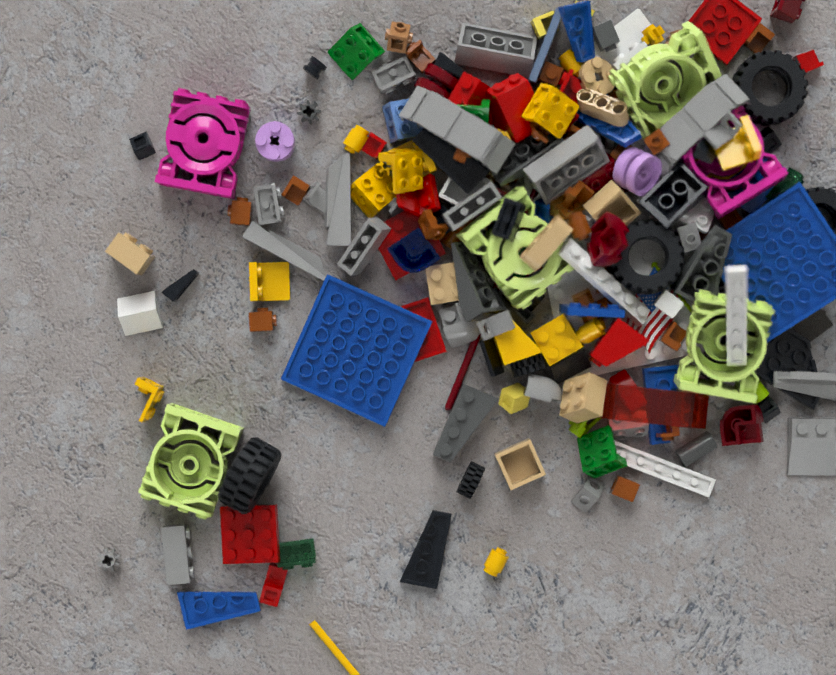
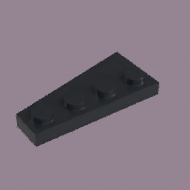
M432 510L400 579L401 583L432 589L438 588L452 513Z

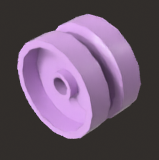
M630 147L624 150L618 157L613 169V180L616 185L638 196H645L659 182L662 174V163L658 157L646 153L637 147Z

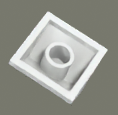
M155 291L117 299L118 318L125 336L163 328Z

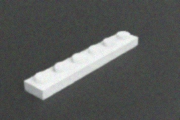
M566 239L558 255L610 302L624 309L625 315L637 326L643 325L650 309L606 269L593 266L589 254L573 239Z
M747 266L726 267L727 366H747Z
M615 441L616 452L626 459L627 466L710 497L716 479Z

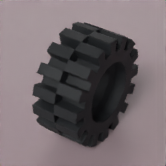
M542 352L510 363L514 378L547 367Z
M471 461L456 492L471 499L484 474L485 467Z

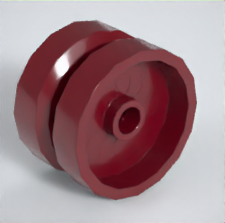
M428 63L423 70L428 79L419 77L414 87H423L448 100L451 95L450 93H452L459 80L442 68Z

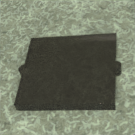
M819 309L792 327L795 332L811 342L833 326V324L826 316V311Z

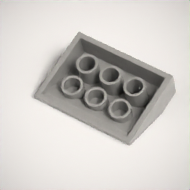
M788 418L787 475L836 476V418Z

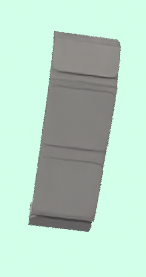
M725 74L705 86L660 128L670 143L668 147L657 155H654L647 145L643 151L660 159L662 163L661 175L664 177L673 168L675 163L704 137L705 132L715 127L724 118L727 112H731L745 103L750 105L751 100Z
M420 86L416 87L399 114L401 121L404 122L406 119L415 122L479 160L492 171L493 176L498 174L515 146V143L493 126L468 113L441 95Z

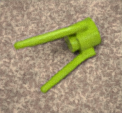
M605 409L602 416L595 418L589 425L586 423L587 421L580 423L569 421L568 424L571 426L568 430L581 438L583 434H587L607 414L608 409Z

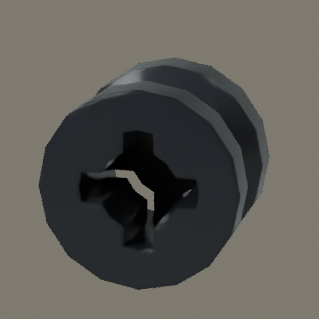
M311 56L308 65L303 67L308 74L317 80L320 78V73L327 68L314 56Z

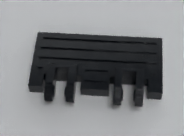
M425 128L412 140L466 194H469L491 171L485 165L482 166V163L480 161L477 162L473 157L468 158L465 164L453 160L457 147Z

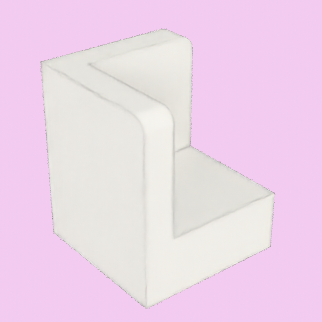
M665 289L653 305L673 319L684 303Z

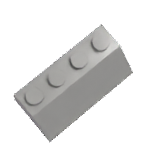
M462 23L455 64L512 75L518 73L523 77L529 78L534 62L537 37Z
M586 125L523 170L545 205H548L564 194L569 186L574 187L579 180H584L610 162L599 137Z

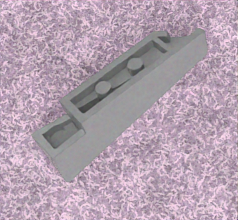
M773 371V386L775 388L836 401V373Z

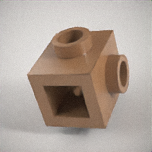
M392 21L390 29L387 28L385 40H388L387 51L406 54L407 45L412 43L413 33H410V24Z

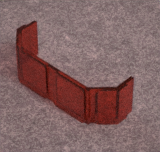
M607 383L603 414L598 418L706 429L709 395Z

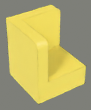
M554 11L532 19L531 25L538 40L546 36Z
M515 383L501 390L498 404L510 414L527 408L530 397L524 396V386L520 383Z

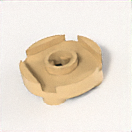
M600 57L586 61L579 70L582 89H591L604 95L610 93L615 87L608 78L610 75L609 70L614 69L611 64ZM594 74H599L601 80L596 81Z

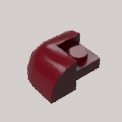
M606 211L591 227L593 232L590 242L587 243L588 253L593 266L604 267L617 263L622 259L621 252L628 246L625 237L629 232L627 226L619 217Z
M758 405L735 406L729 408L720 420L722 446L764 442L761 423L764 422Z

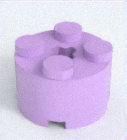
M272 121L264 124L258 130L255 137L257 150L268 161H284L294 152V135L289 127L281 122ZM273 138H275V139L280 138V139L278 140V142H279V145H278V146H276L275 144L271 146V144L273 143V142H272V139H273Z

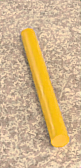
M313 620L309 625L350 675H360L316 620Z

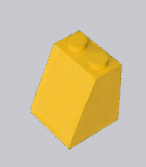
M515 322L514 329L493 337L503 365L541 353L539 347Z

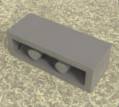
M489 182L441 216L451 231H454L500 200L502 196L494 184Z
M378 217L368 218L337 265L350 276L361 274L391 228Z
M187 524L163 526L161 531L167 585L190 583L192 578H195L194 566H191L190 559H193L192 547H189L188 540L191 539V530L187 528Z

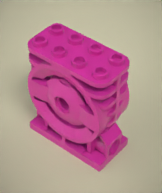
M178 88L177 91H173L174 97L170 106L171 112L168 116L169 123L166 130L168 155L160 160L158 174H156L154 182L162 186L235 199L238 175L232 167L237 163L242 153L251 107L244 100L235 99V102H231L224 96L216 95V98H211L207 93L197 92L195 95L187 89ZM207 113L218 117L224 123L226 129L235 131L236 135L225 134L224 129L215 119L206 116L193 118L185 126L180 125L182 121L185 122L193 115ZM202 134H207L209 137L208 141L204 144L200 143L199 137ZM175 142L182 143L184 150L197 160H211L222 151L231 152L232 154L231 156L221 155L218 159L209 163H197L188 159L180 147L175 145ZM180 167L194 175L193 179L190 181L178 179ZM217 177L216 186L201 183V178Z
M739 106L731 111L739 122L740 117L747 115L744 106ZM728 119L729 126L731 128L735 127L733 121ZM752 121L751 124L762 148L760 159L748 162L746 168L738 176L726 180L714 177L708 178L707 175L710 173L720 177L731 176L737 173L743 165L723 171L717 157L712 164L701 160L695 162L693 155L701 139L681 157L682 162L686 164L687 168L708 186L709 190L706 200L712 207L718 220L783 181L788 175L787 170L781 166L775 155L764 153L762 136ZM757 170H759L764 179L755 185L750 184L749 182L755 176ZM740 188L744 190L742 193L733 197V199H731L727 194V192L735 191Z

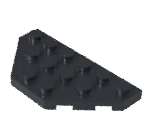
M789 328L767 342L763 361L754 372L759 378L772 386L773 371L818 372L815 359L812 357L810 340ZM747 331V334L755 336V332ZM724 335L720 344L726 343V335ZM777 388L811 410H814L820 397Z

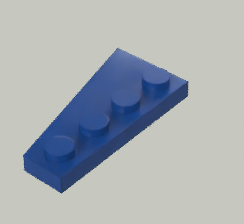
M679 364L642 368L650 445L670 443V441H662V438L656 437V433L666 432L665 413L673 412L675 408V396L678 387L673 380L674 375L677 374Z
M257 591L177 592L186 630L261 611Z

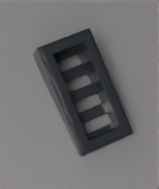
M439 52L434 65L442 68L459 80L465 71L445 54Z
M195 269L191 270L161 293L172 302H177L199 275V272Z

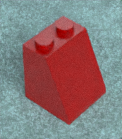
M463 72L448 100L456 105L481 106L482 99L488 100L486 90L490 87L480 79ZM489 108V125L493 126L494 123Z
M516 73L486 90L487 98L490 100V111L494 127L503 132L507 131L511 140L515 143L531 135V121H526L521 116L534 95L528 79Z
M615 317L606 328L605 334L598 339L589 351L588 355L591 356L589 360L599 367L601 365L607 367L645 346L650 340L620 318Z

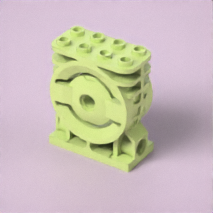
M689 21L682 24V30L671 35L668 44L648 46L632 57L628 65L621 63L619 65L620 70H609L610 75L608 78L611 84L618 89L616 95L620 101L626 103L629 117L633 121L631 123L639 130L642 139H645L661 128L705 86L722 76L703 32ZM673 59L679 64L682 75L678 67L668 60ZM640 92L648 101L660 104L662 109L659 110L656 104H650L643 101L640 98Z
M514 187L456 234L458 239L464 243L472 254L481 255L486 271L516 309L527 308L535 296L540 297L547 291L546 287L551 283L552 285L558 283L562 279L561 275L566 271L569 273L574 270L570 264L558 255L564 243L562 242L547 259L540 272L527 278L514 276L509 281L505 280L513 272L521 275L535 272L520 258L519 250L522 247L527 248L548 224L534 215L535 204L527 195L524 187ZM506 197L526 205L525 211L528 210V213L526 215L524 212L519 228L528 227L534 229L538 226L539 229L534 233L524 230L517 231L513 242L504 240L501 247L502 259L493 264L499 257V248L503 239L491 233ZM493 222L494 224L489 228L485 236H483L480 230H482L488 224Z
M699 289V292L694 294L695 301L692 304V315L689 317L690 322L686 330L685 341L688 355L679 361L677 374L674 375L673 381L682 390L756 403V390L759 378L754 371L760 366L765 356L766 338H769L770 333L768 330L769 326H772L771 317L774 315L775 310L767 302L756 300V303H753L747 298V331L755 332V336L747 334V353H750L749 356L747 355V366H727V363H716L707 359L702 354L700 347L696 346V343L702 344L704 351L714 360L727 361L726 343L720 344V338L726 335V317L713 319L706 326H703L710 318L726 314V294L718 293V296L711 294L710 291ZM700 370L711 378L709 380L699 378ZM722 381H724V382H732V381H735V383H734V385H731V384H727V383H722Z
M170 403L166 405L161 423V428L165 435L155 445L138 493L141 494L140 497L149 501L156 499L163 506L170 507V505L178 507V511L184 513L191 511L196 513V517L206 520L214 515V510L218 503V493L228 471L226 455L236 450L244 427ZM184 419L196 422L199 428L181 429ZM207 426L219 431L222 430L219 440L211 433L205 431V427ZM184 440L200 441L209 447L214 455V459L219 461L220 465L212 463L209 452L199 444L185 443L178 446L175 450L166 447L165 444L176 445ZM224 447L229 448L230 450L225 452ZM187 460H192L195 463L193 470L187 469L185 465ZM159 463L167 465L173 479L181 485L196 486L206 479L216 483L214 485L206 483L204 486L196 489L182 488L171 480L167 469L160 467Z

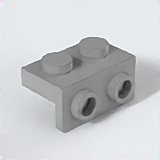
M407 56L372 72L381 93L386 92V94L396 91V87L401 84L404 86L414 82L413 78H416L415 71H413Z
M276 183L253 187L259 226L282 222L285 212L284 207L279 204V199L282 198L281 188L277 187Z
M645 405L633 413H630L627 408L607 411L608 424L612 427L614 439L623 440L627 437H643L648 434L649 424Z

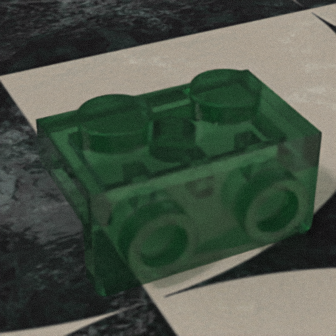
M789 167L786 178L776 184L765 197L770 202L797 183L801 182L803 184L804 181L802 179L804 176Z
M314 538L279 542L280 562L277 563L278 568L282 567V570L294 569L295 565H301L302 568L312 567L313 563H316Z

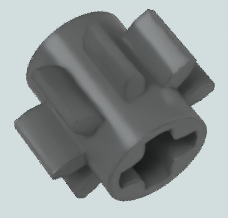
M307 100L306 105L300 104L302 111L297 112V114L303 115L302 123L308 120L309 124L312 125V120L319 121L317 114L321 113V110L315 109L317 103L311 105L309 100ZM307 108H311L314 113H311V117L304 114V112H307Z

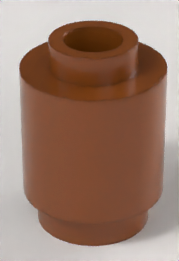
M581 210L567 216V224L572 228L571 234L573 239L577 238L578 241L588 238L589 233L592 231L585 214Z

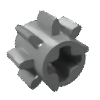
M105 548V554L99 553L97 555L101 558L97 565L102 564L103 571L107 568L114 571V565H121L118 561L121 554L117 555L115 553L116 548L111 551ZM107 557H112L113 561L110 563L109 561L106 562L105 559Z

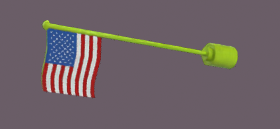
M657 262L651 264L653 269L649 275L656 274L661 270L657 266ZM669 286L666 290L681 300L692 314L693 309L686 300ZM662 291L648 295L635 294V297L650 309L643 325L637 326L626 315L625 318H622L626 324L650 340L644 346L649 353L658 337L673 321L672 318L653 305ZM760 380L756 390L757 400L754 404L759 403L769 395V391Z

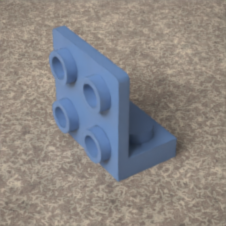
M409 99L392 101L382 106L390 144L415 137L423 129L417 123L406 119L403 122L399 117Z

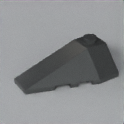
M549 133L547 135L549 141L544 143L542 140L537 141L531 134L520 142L515 143L514 149L509 154L500 171L493 177L500 186H503L526 176L523 170L525 167L559 145L564 139H558Z
M714 225L683 266V270L677 280L671 285L674 292L692 302L695 301L694 294L699 292V289L710 291L711 294L717 296L725 258L727 257L732 238L731 233Z
M453 242L451 247L459 304L466 321H480L506 311L507 308L497 287L493 288L487 280L489 275L487 272L483 273L478 266L479 260L475 254H472L463 242Z

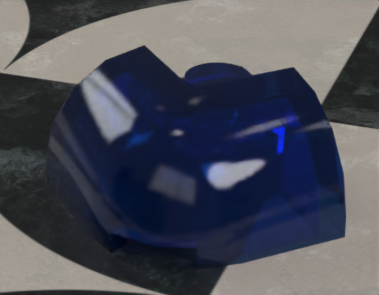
M419 227L387 248L398 266L409 273H419L441 259L428 240H425Z

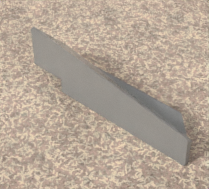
M350 153L342 154L326 170L324 227H329L326 239L327 246H349L351 244Z
M254 221L251 222L244 232L243 238L323 281L325 280L326 274L319 256L270 230L267 232Z

